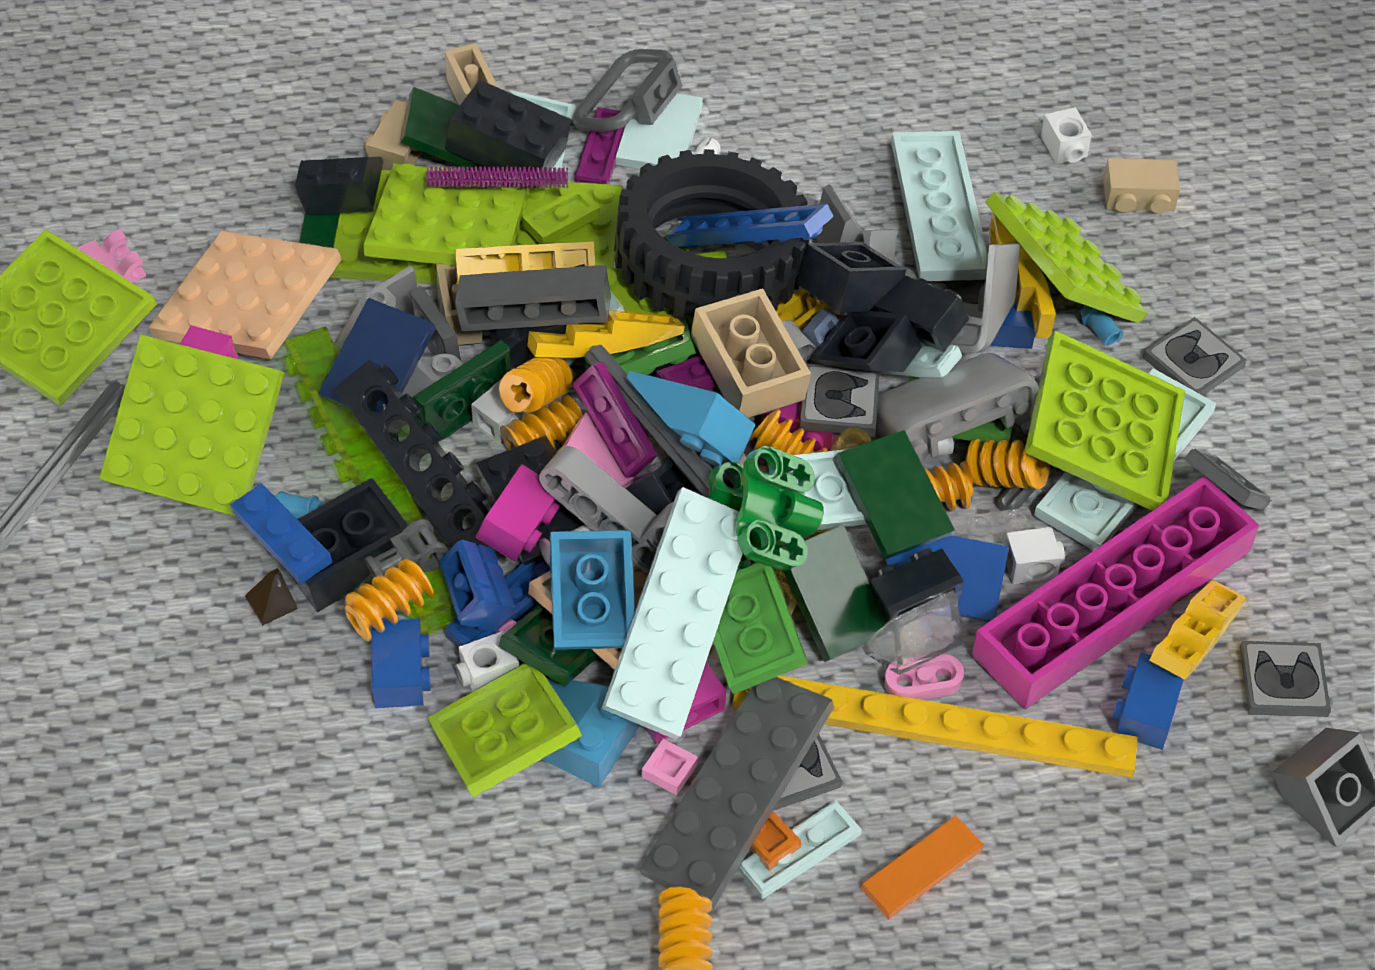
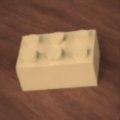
M763 288L695 309L691 337L724 398L743 415L749 418L805 400L811 372Z

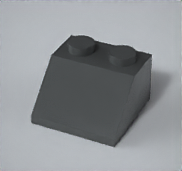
M1326 727L1272 771L1284 801L1334 847H1338L1375 815V764L1360 732Z

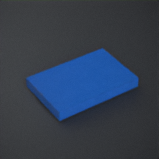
M951 535L887 559L886 566L895 564L898 568L910 563V557L921 550L931 548L932 552L942 548L960 573L964 583L960 599L934 610V612L990 622L996 617L1009 546Z

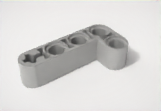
M571 446L560 448L539 475L542 487L593 531L631 530L632 563L638 569L649 573L674 502L668 504L657 516L580 450Z

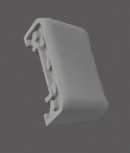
M990 352L980 354L955 364L944 377H921L879 393L875 435L879 439L905 430L921 463L929 454L932 458L939 455V441L1000 418L1006 428L1014 426L1013 423H1017L1025 435L1029 433L1039 386L1028 372L999 355Z

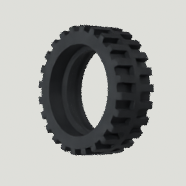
M704 149L703 154H692L691 150L680 151L679 157L671 158L668 154L659 157L658 163L655 166L650 163L645 164L640 168L639 177L633 174L627 180L626 189H622L619 198L614 251L616 268L622 269L621 279L625 285L634 284L633 294L640 300L647 297L652 300V308L659 312L664 308L674 312L673 317L684 320L685 316L694 317L696 308L762 288L775 311H777L779 301L786 304L793 297L794 289L797 290L800 287L796 283L806 243H809L810 239L791 238L784 242H779L778 239L767 240L769 243L767 247L746 256L712 258L696 255L674 246L665 240L655 229L667 221L688 215L806 206L808 201L803 194L796 195L798 186L791 179L784 182L781 179L782 172L772 167L768 170L762 167L761 160L753 157L749 161L738 158L739 153L728 151V155L715 154V149Z

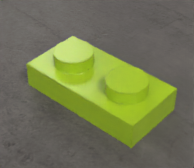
M578 187L523 216V227L539 244H551L599 218L600 206L581 187Z

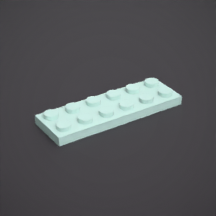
M893 132L891 144L918 277L926 281L986 280L988 252L960 132Z
M1153 368L1149 374L1185 390L1175 453L1176 459L1214 413L1216 403ZM1065 472L1036 506L1034 516L1094 551L1114 536L1139 504Z
M683 487L677 492L601 709L675 740L681 737L743 553L739 548L736 536L737 522H735V519L739 513L738 511Z

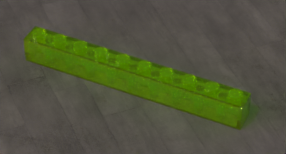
M326 326L284 340L287 355L282 356V362L288 377L295 376L298 381L294 385L300 402L309 403L310 408L307 409V413L313 429L321 428L323 435H320V440L326 456L334 455L337 461L333 463V467L339 483L347 482L349 490L368 479L373 478L408 525L415 521L423 520L407 487L349 409L321 399L318 395L339 354ZM440 567L430 572H424L432 586L434 598H430L425 593H422L424 606L421 608L417 607L412 601L408 602L411 614L405 616V619L419 618L421 634L429 633L431 635L442 631L457 618Z

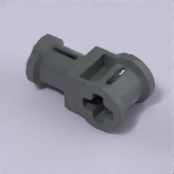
M423 519L411 523L402 533L391 538L393 548L374 558L368 556L364 560L372 578L377 575L385 577V571L390 567L398 569V563L402 559H409L416 563L423 572H430L440 567L439 561L449 550L445 544L439 543L434 536L432 524L428 520Z

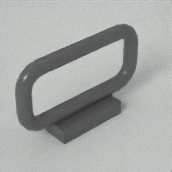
M635 49L621 55L577 107L572 116L573 124L578 129L584 131L608 132L622 128L638 114L641 124L653 125L683 86L672 54L661 49ZM637 62H658L619 114L610 118L587 117L628 66Z

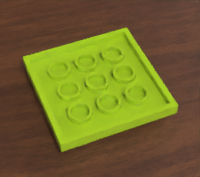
M409 163L393 164L364 242V256L456 266L455 249L514 246L530 188H527V184L525 188H523L522 184L521 188H519L518 183L517 188H514V185L510 188L509 183L508 188L505 187V184L503 188L500 185L497 188L496 183L495 188H492V185L488 188L487 183L486 188L483 187V184L481 188L478 185L475 188L474 183L472 188H470V185L465 187V183L464 187H461V184L460 187H457L456 184L455 187H452V183L451 187L447 185L443 187V183L442 187H439V184L438 187H435L434 184L433 187H430V183L429 187H427V167L415 166Z
M993 192L985 201L986 205L1066 299L1135 323L1141 322L1149 314L1140 304L1142 301L1141 296L1131 287L1123 285L1119 280L1122 277L1121 273L1111 264L1103 262L1099 257L1102 254L1101 250L1091 241L1084 240L1079 234L1082 229L1074 220L1069 217L1062 219L1049 209L1044 212L1032 202L1024 204L1012 194L1006 197Z
M45 229L0 274V368L61 407L157 305L155 297Z
M1055 330L1048 338L1039 381V391L1035 400L1025 453L1153 511L1168 501L1185 390Z
M140 334L99 480L235 516L230 504L252 490L285 372Z

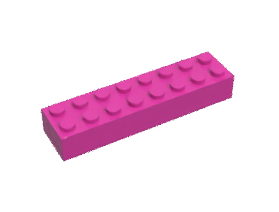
M1203 476L979 628L976 632L972 657L1026 710L1251 551L1259 524L1207 477Z

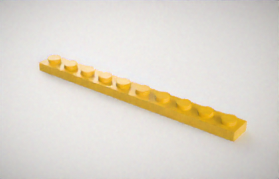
M777 676L832 699L834 709L826 720L825 725L1133 778L1135 772L1138 737L900 697L793 677ZM751 688L734 694L732 709L740 707Z

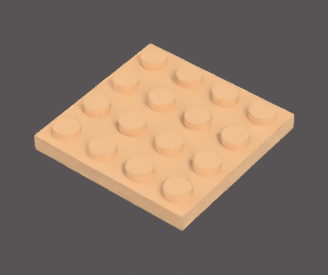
M221 231L148 329L154 337L180 343L190 325L232 336L236 353L272 359L342 258L338 249Z

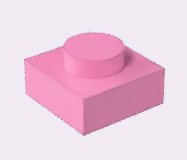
M662 739L643 766L642 778L677 796L698 766V757Z

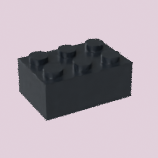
M478 80L450 118L445 149L487 168L490 167L492 169V167H495V171L497 167H499V170L503 167L504 171L505 167H508V171L510 167L513 170L514 167H517V172L519 167H521V171L523 167L526 168V171L527 167H530V172L532 167L535 170L536 167H539V172L541 167H543V171L547 167L549 171V167L553 169L566 150L572 119L492 84Z

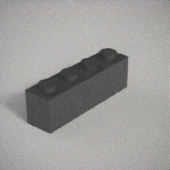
M606 265L460 275L455 304L462 332L608 322L611 291Z

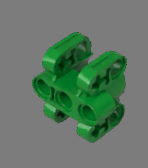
M764 446L751 451L744 464L727 462L715 467L710 472L709 485L711 492L708 499L739 512L735 522H737L736 536L738 545L743 552L740 561L749 559L751 563L740 562L737 571L756 563L786 571L800 566L806 561L808 550L803 538L818 529L824 515L822 502L805 496V492L809 491L815 482L814 471L806 460L776 448ZM759 456L765 458L768 462L769 473L759 470L757 465ZM724 471L729 472L734 478L735 486L733 490L727 488L723 482ZM793 471V476L786 474ZM786 546L787 550L781 549L780 547Z

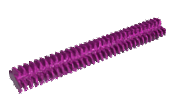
M427 166V187H429V183L430 187H433V184L435 187H438V184L439 187H442V183L443 187H446V185L451 187V183L452 187H455V184L457 187H460V184L461 187H464L465 183V187L470 185V188H472L474 183L475 188H477V185L481 188L482 184L486 188L487 183L488 188L491 185L492 188H495L496 183L497 188H499V185L503 188L504 184L508 188L509 183L510 188L513 185L514 188H517L518 183L519 188H521V184L523 188L526 187V184L527 188H530L531 183L532 188L535 185L536 188H539L540 183L541 188H543V184L545 188L548 187V184L549 188H552V184L554 188H556V185H558V188H561V184L562 188H565V184L568 188V167L566 171L565 167H563L562 172L561 167H558L557 170L554 167L553 172L552 167H549V171L547 167H545L544 171L543 167H541L540 172L539 167H536V170L532 167L531 172L530 167H527V171L525 167H523L522 171L521 167H519L517 172V167H514V170L510 167L509 171L508 167H505V171L503 167L500 170L497 167L496 171L495 167H492V170L488 167L487 171L486 167H483V171L481 167H479L478 171L477 167H474V171L473 167H470V170L466 167L465 171L464 167H461V171L457 167L455 171L453 166L451 171L450 166H448V170L444 166L442 171V166H440L438 171L437 166H435L433 171V166H431L429 171Z

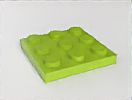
M527 663L518 666L427 717L473 798L582 737L576 722L545 675Z

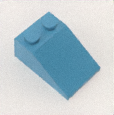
M629 371L626 378L667 426L681 436L680 443L693 450L700 451L699 457L712 465L719 466L722 462L739 463L755 427L751 420L716 392Z
M631 530L551 532L550 580L554 650L623 648L635 614Z
M545 675L576 722L582 737L542 760L600 788L640 725L601 709L608 687L572 680L564 687Z

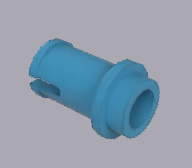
M1085 306L1082 309V323L1085 326L1089 325L1104 346H1109L1122 338L1123 331L1118 328L1106 312L1089 306Z
M279 491L276 495V498L296 519L325 504L315 495L306 498L284 491Z

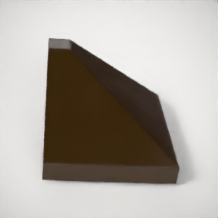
M278 568L267 574L245 595V599L262 626L298 609Z

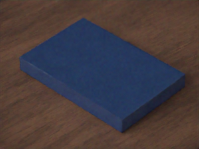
M368 298L318 395L321 399L349 409L334 388L368 360L380 366L387 364L399 378L400 382L396 386L403 393L436 329L434 323ZM387 396L382 397L378 401V412L383 411L387 407Z

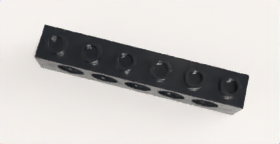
M368 360L334 389L450 548L460 540L476 543L477 546L490 547L475 538L485 517L489 513L483 504L486 496L473 481L468 483L460 473L464 470V467L459 459L451 451L446 454L440 446L439 442L443 440L441 435L431 423L427 422L424 424L417 413L421 411V408L408 393L403 395L396 384L400 380L387 364L380 366ZM387 396V407L383 411L378 412V401L382 397ZM408 424L410 428L409 435L400 442L398 439L399 430ZM430 453L431 464L426 470L421 471L419 466L420 460L424 455ZM452 483L453 493L449 499L443 501L441 491L446 484ZM473 512L475 523L471 529L465 531L463 519L467 514Z

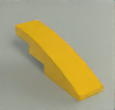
M992 212L989 226L990 243L1019 244ZM1020 245L1015 294L1017 311H1031L1036 338H1049L1052 334L1056 316L1049 287L1041 268Z
M594 241L455 249L457 286L460 275L568 268L581 264L596 266Z
M609 310L608 322L567 324L565 334L529 331L527 346L535 357H585V354L593 345H602L609 354L649 346L684 334L685 326L679 319L674 318L673 315Z
M1212 580L1191 599L1185 613L1173 623L1168 636L1155 647L1149 661L1186 680L1229 627L1247 597Z

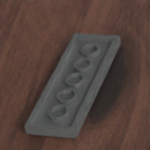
M778 677L751 687L640 866L641 875L666 888L685 887L693 889L699 896L708 898L712 902V908L714 909L834 709L832 699Z

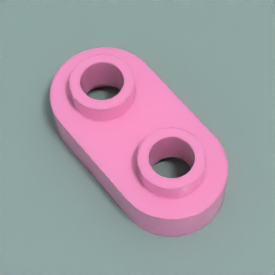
M948 654L898 660L887 668L884 687L887 694L921 700L950 696L961 688L964 668L957 658ZM938 675H945L950 680L939 681L936 677ZM902 680L908 681L911 686H900L898 682Z

